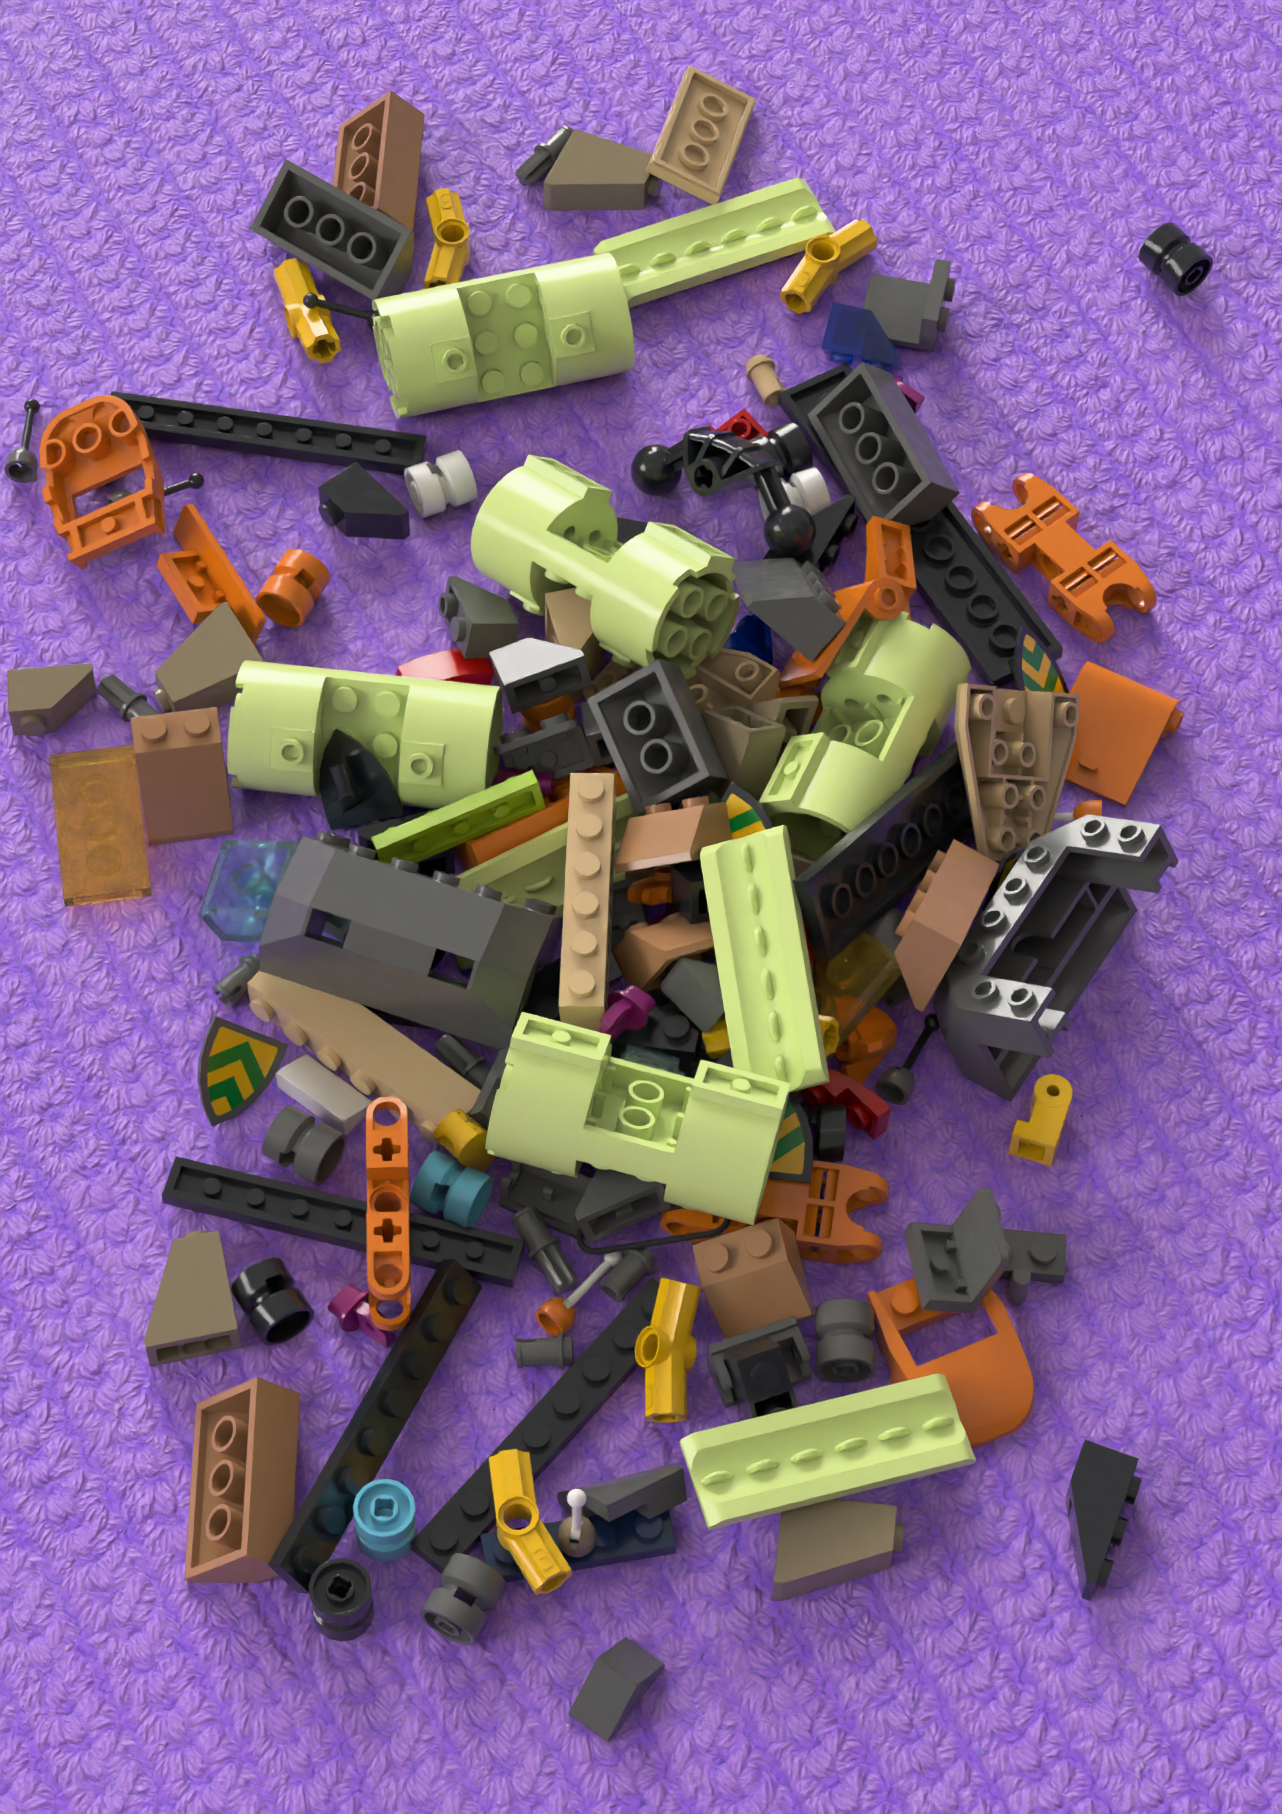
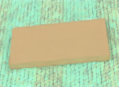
M688 65L646 172L712 205L716 204L723 191L756 99Z

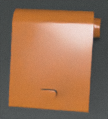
M881 577L833 592L837 596L835 599L842 605L839 612L845 621V625L812 661H809L798 650H795L781 672L778 686L784 688L821 679L863 611L879 621H887L897 617L905 605V594L900 584L892 578Z
M1087 661L1069 693L1080 695L1077 738L1065 781L1126 808L1160 738L1164 739L1168 732L1173 735L1176 734L1185 712L1179 710L1180 700Z

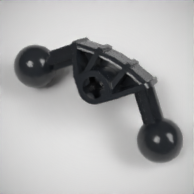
M701 427L685 432L683 440L670 448L661 444L648 445L639 450L632 460L631 477L634 484L640 491L651 496H662L673 491L681 480L682 468L692 489L701 496H710L758 486L770 513L766 518L763 528L764 538L769 548L780 556L796 557L808 551L814 543L816 524L812 515L805 508L791 504L778 475V472L784 467L782 460H778L768 453L759 443H752L740 438L731 431L720 432L714 431L709 427Z

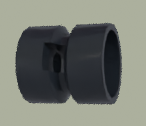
M1173 222L1165 223L1154 230L1144 241L1138 256L1140 262L1153 274L1160 276L1164 284L1178 296H1184L1194 291L1208 276L1213 265L1212 257L1194 242L1191 243L1190 237Z
M788 422L769 431L767 438L760 435L749 440L752 443H759L768 453L778 460H782L784 467L778 472L780 478L785 476L790 479L792 474L810 469L813 466V456L809 443L801 429L793 422ZM758 486L753 487L756 491H758Z
M799 1101L807 1115L808 1123L815 1124L813 1154L817 1160L843 1162L846 1104L820 1103L817 1109H812L808 1102Z
M274 1257L257 1262L244 1270L231 1286V1292L242 1310L247 1315H251L250 1323L260 1340L269 1346L284 1343L300 1334L309 1326L315 1313L303 1292L295 1288L296 1281L285 1263L280 1258Z
M346 1558L330 1559L321 1564L312 1574L309 1583L313 1621L319 1632L329 1639L340 1642L354 1640L363 1635L371 1626L375 1614L370 1576L363 1566L354 1560Z

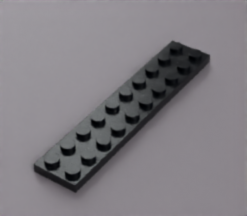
M847 362L779 392L778 404L791 422L801 429L809 446L846 495H852L807 415L853 371ZM952 501L932 519L910 526L916 590L947 632L964 649L970 663L987 685L999 688L1014 681L1008 660L1014 658L1015 641L1020 624H1025L1039 637L1052 654L1054 660L1062 658L1063 647ZM855 502V508L865 520L862 512L860 511L857 503Z

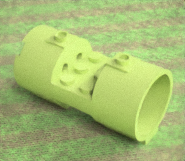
M609 252L372 300L373 310H377L379 316L373 317L374 326H372L379 365L381 366L388 389L393 392L394 396H390V402L397 419L620 374L634 369V337L628 302L618 267Z
M528 454L524 466L508 473L493 487L477 514L471 536V554L479 572L509 589V594L524 602L522 605L523 609L539 616H545V593L576 588L575 593L592 601L590 621L593 633L598 641H600L599 646L613 653L611 659L614 662L628 668H635L636 664L644 668L659 659L678 664L685 680L695 676V667L707 656L712 659L717 656L734 626L740 601V595L734 593L733 580L736 576L731 571L736 559L675 525L649 521L644 533L635 536L625 544L618 542L617 517L613 507L608 503L613 491L553 458Z
M903 611L897 617L887 621L876 620L866 612H862L825 672L828 678L821 692V702L824 709L812 733L791 736L759 800V803L762 804L771 818L774 827L787 826L790 848L819 859L904 786V781L909 777L916 757L932 754L956 707L957 685L967 683L968 674L971 669L970 661L964 649L945 630L934 623L928 629L925 626L907 620L909 613Z
M245 660L239 669L235 684L236 688H243V691L237 694L234 707L231 706L227 745L228 774L237 775V778H232L231 787L321 796L320 766L324 749L335 729H339L358 740L378 759L389 774L402 806L429 809L445 807L464 799L472 793H478L490 788L492 780L498 772L500 755L495 756L493 748L502 745L499 736L503 735L505 708H503V690L500 686Z
M525 1012L521 1013L511 1037L510 1047L505 1059V1064L507 1065L500 1087L496 1091L485 1146L488 1154L546 1169L555 1174H564L576 1178L583 1162L602 1170L612 1169L634 1175L642 1181H656L666 1184L664 1202L679 1205L688 1210H697L754 1226L777 1147L791 1083L705 1060H700L694 1079L611 1057V1035Z

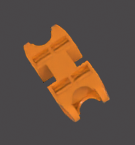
M1024 473L1013 480L1012 489L1016 498L1022 504L1017 509H1005L997 504L992 506L985 501L972 508L971 518L973 525L989 550L1015 574H1018L1029 565L1037 569L1050 582L1046 603L1073 629L1090 640L1103 643L1114 636L1115 626L1111 617L1106 612L1108 606L1120 605L1129 610L1134 608L1140 613H1147L1156 606L1157 598L1154 588L1138 564L1112 540H1109L1096 550L1076 532L1080 511L1053 486L1031 473Z
M386 1096L372 1101L366 1110L367 1284L371 1322L381 1330L394 1331L406 1326L411 1317L409 1143L406 1105L395 1097ZM382 1109H392L400 1115V1118L395 1124L384 1126L378 1124L374 1120V1116ZM385 1301H396L403 1307V1312L396 1318L386 1319L378 1314L377 1308Z
M813 1160L811 1183L776 1179L767 1180L755 1224L776 1217L781 1219L795 1232L800 1257L803 1260L833 1264L869 1262L880 1257L883 1245L882 1238L872 1232L864 1231V1226L853 1222L848 1215L854 1210L865 1209L867 1205L886 1202L889 1196V1183L873 1172L851 1165ZM823 1171H827V1178L822 1177ZM821 1186L825 1187L824 1199H820ZM677 1209L662 1212L660 1225L671 1236L715 1229L723 1223L725 1218L697 1210ZM818 1209H822V1214L818 1213ZM731 1220L727 1229L719 1235L689 1240L688 1242L697 1244L752 1225ZM816 1223L821 1224L819 1237H815ZM813 1246H818L817 1252H813Z

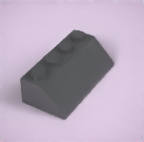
M285 159L250 230L372 300L401 294L412 273L415 231Z
M862 362L807 414L850 493L856 497L855 502L867 523L872 516H877L912 526L932 519L960 493L892 373Z
M793 557L734 562L731 571L736 576L734 581L747 608L809 661H812L845 625V621L839 612L842 605L835 599L837 596L830 590L831 586L824 580L825 575L809 561L801 565Z

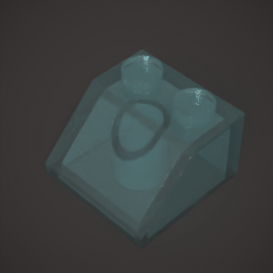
M223 839L198 914L221 941L260 942L275 893L299 845V841Z

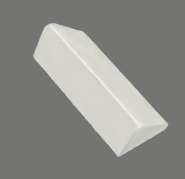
M308 1054L282 1067L276 1073L279 1089L345 1135L363 1119L368 1105L372 1102Z

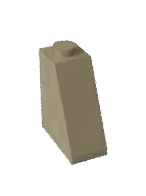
M574 129L543 182L544 208L551 211L644 210L651 196L656 197L659 194L663 180L646 172L652 154Z
M227 602L218 605L155 671L157 689L153 691V697L162 714L211 707L218 708L234 701L237 694L243 691V688H236L235 684L242 663L245 660L264 662Z
M739 705L702 710L704 723L729 777V780L711 790L722 799L732 782L747 791L759 802L771 778L785 737V726Z
M193 1231L186 1234L183 1238L173 1239L144 1338L150 1367L241 1348L219 1231Z
M831 1499L781 1512L772 1600L783 1601L889 1569L893 1552H902L905 1524L896 1523L897 1506Z

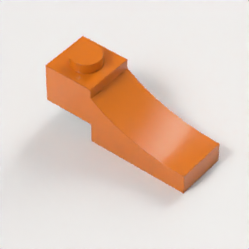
M872 516L866 524L867 553L864 582L881 577H888L897 581L905 594V605L902 611L909 613L907 620L911 621L909 598L917 588L910 526Z

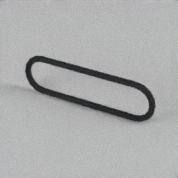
M670 1204L671 1208L663 1212L685 1208L679 1205ZM725 1218L719 1227L709 1231L601 1248L587 1246L584 1243V1234L580 1227L577 1231L576 1240L578 1246L584 1252L600 1255L713 1237L726 1230L731 1220Z

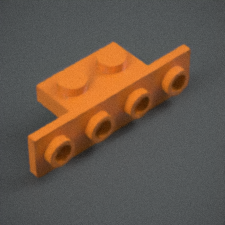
M193 504L184 505L173 530V534L184 551L161 553L156 564L158 570L192 624L202 623L218 605L227 602L255 646L266 622L262 609L257 605L245 586L243 579L234 569L225 551L220 547Z

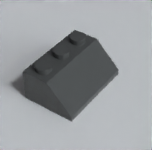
M658 659L587 699L637 815L646 814V806L671 803V806L682 803V800L698 797L703 787L711 790L729 780L678 664Z

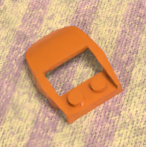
M100 395L58 414L48 424L42 435L39 457L40 468L45 471L46 487L42 488L44 501L51 507L55 518L53 524L58 535L69 543L72 552L66 554L68 560L79 568L84 569L88 567L87 562L155 532L159 535L164 534V479L145 429L130 406L119 397ZM143 468L146 478L144 480L145 489L79 518L75 502L76 497Z
M915 1278L877 1293L874 1290L868 1292L865 1302L871 1304L875 1309V1320L878 1326L875 1338L881 1355L884 1354L891 1373L889 1379L892 1384L932 1374L945 1375L960 1421L966 1431L972 1449L1007 1436L1025 1424L1034 1406L1033 1376L1005 1305L992 1289L989 1290L979 1305L981 1304L987 1312L997 1334L919 1366H916L901 1336L960 1312L922 1310Z

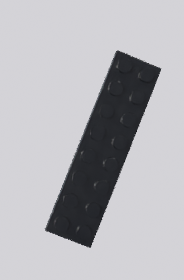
M957 741L793 880L807 929V937L811 943L816 961L831 962L924 878L938 850L946 854L954 839L964 843L974 834Z

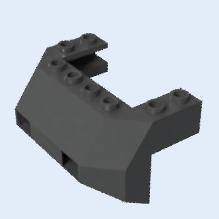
M1088 814L1030 842L965 937L940 981L932 1001L944 1040L967 1079L1011 1102L1040 1057L1050 1058L1054 1049L1051 1045L1061 1030L1068 1031L1072 1025L1068 1014L1137 911L1127 889L1158 893L1162 888L1159 880L1167 868H1175L1179 862L1160 824Z
M318 831L316 837L302 836L275 893L260 940V971L499 1050L510 1046L512 1034L521 1013L524 1012L537 968H544L551 964L563 927V916L555 914L557 906L534 898H526L524 904H511L501 900L503 892L477 884L475 892L458 887L460 878L435 871L433 878L416 873L418 865L406 860L393 857L391 864H387L374 859L376 851L352 843L350 845L351 839L334 833ZM329 913L351 920L344 943L322 936ZM436 949L475 961L468 983L430 971Z

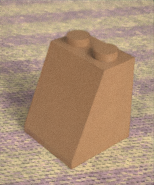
M217 707L131 718L134 752L148 844L156 845L233 835L234 830Z

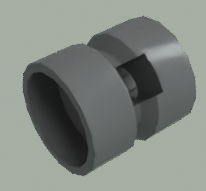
M288 1105L277 1115L267 1131L263 1141L262 1154L286 1168L294 1164V1172L319 1186L331 1176L339 1164L346 1148L347 1135L324 1122L315 1126V1117L293 1105Z
M840 1298L828 1300L816 1307L815 1337L819 1342L816 1344L815 1361L816 1373L819 1377L832 1382L852 1383L863 1381L875 1374V1348L872 1346L871 1341L875 1335V1309L871 1304L857 1299Z
M456 1553L452 1555L440 1576V1583L443 1587H436L431 1591L420 1611V1617L431 1629L440 1635L462 1645H472L487 1622V1616L484 1611H490L495 1608L506 1588V1581L495 1569L475 1557Z

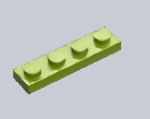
M530 770L519 776L510 777L504 782L478 793H472L464 799L438 810L429 811L425 815L407 823L391 827L383 833L371 837L379 861L391 864L392 858L395 857L417 863L543 810L546 807L539 783L533 771Z

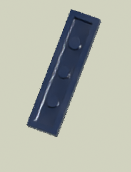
M632 1510L610 1522L599 1515L588 1517L596 1530V1543L593 1550L582 1557H571L560 1549L558 1529L563 1520L544 1523V1526L572 1571L676 1554V1543L669 1510L651 1519H648L636 1510ZM526 1527L515 1528L513 1530L525 1529ZM497 1532L480 1534L484 1563L495 1569L504 1578L506 1583L526 1579L510 1552L499 1543ZM571 1539L570 1542L578 1544L579 1540Z

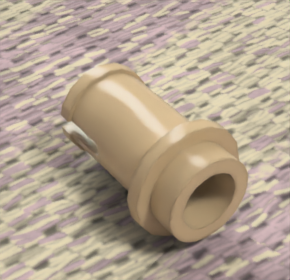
M764 354L755 355L745 365L746 378L754 382L764 405H768V407L778 405V393L786 389L774 371L775 362Z

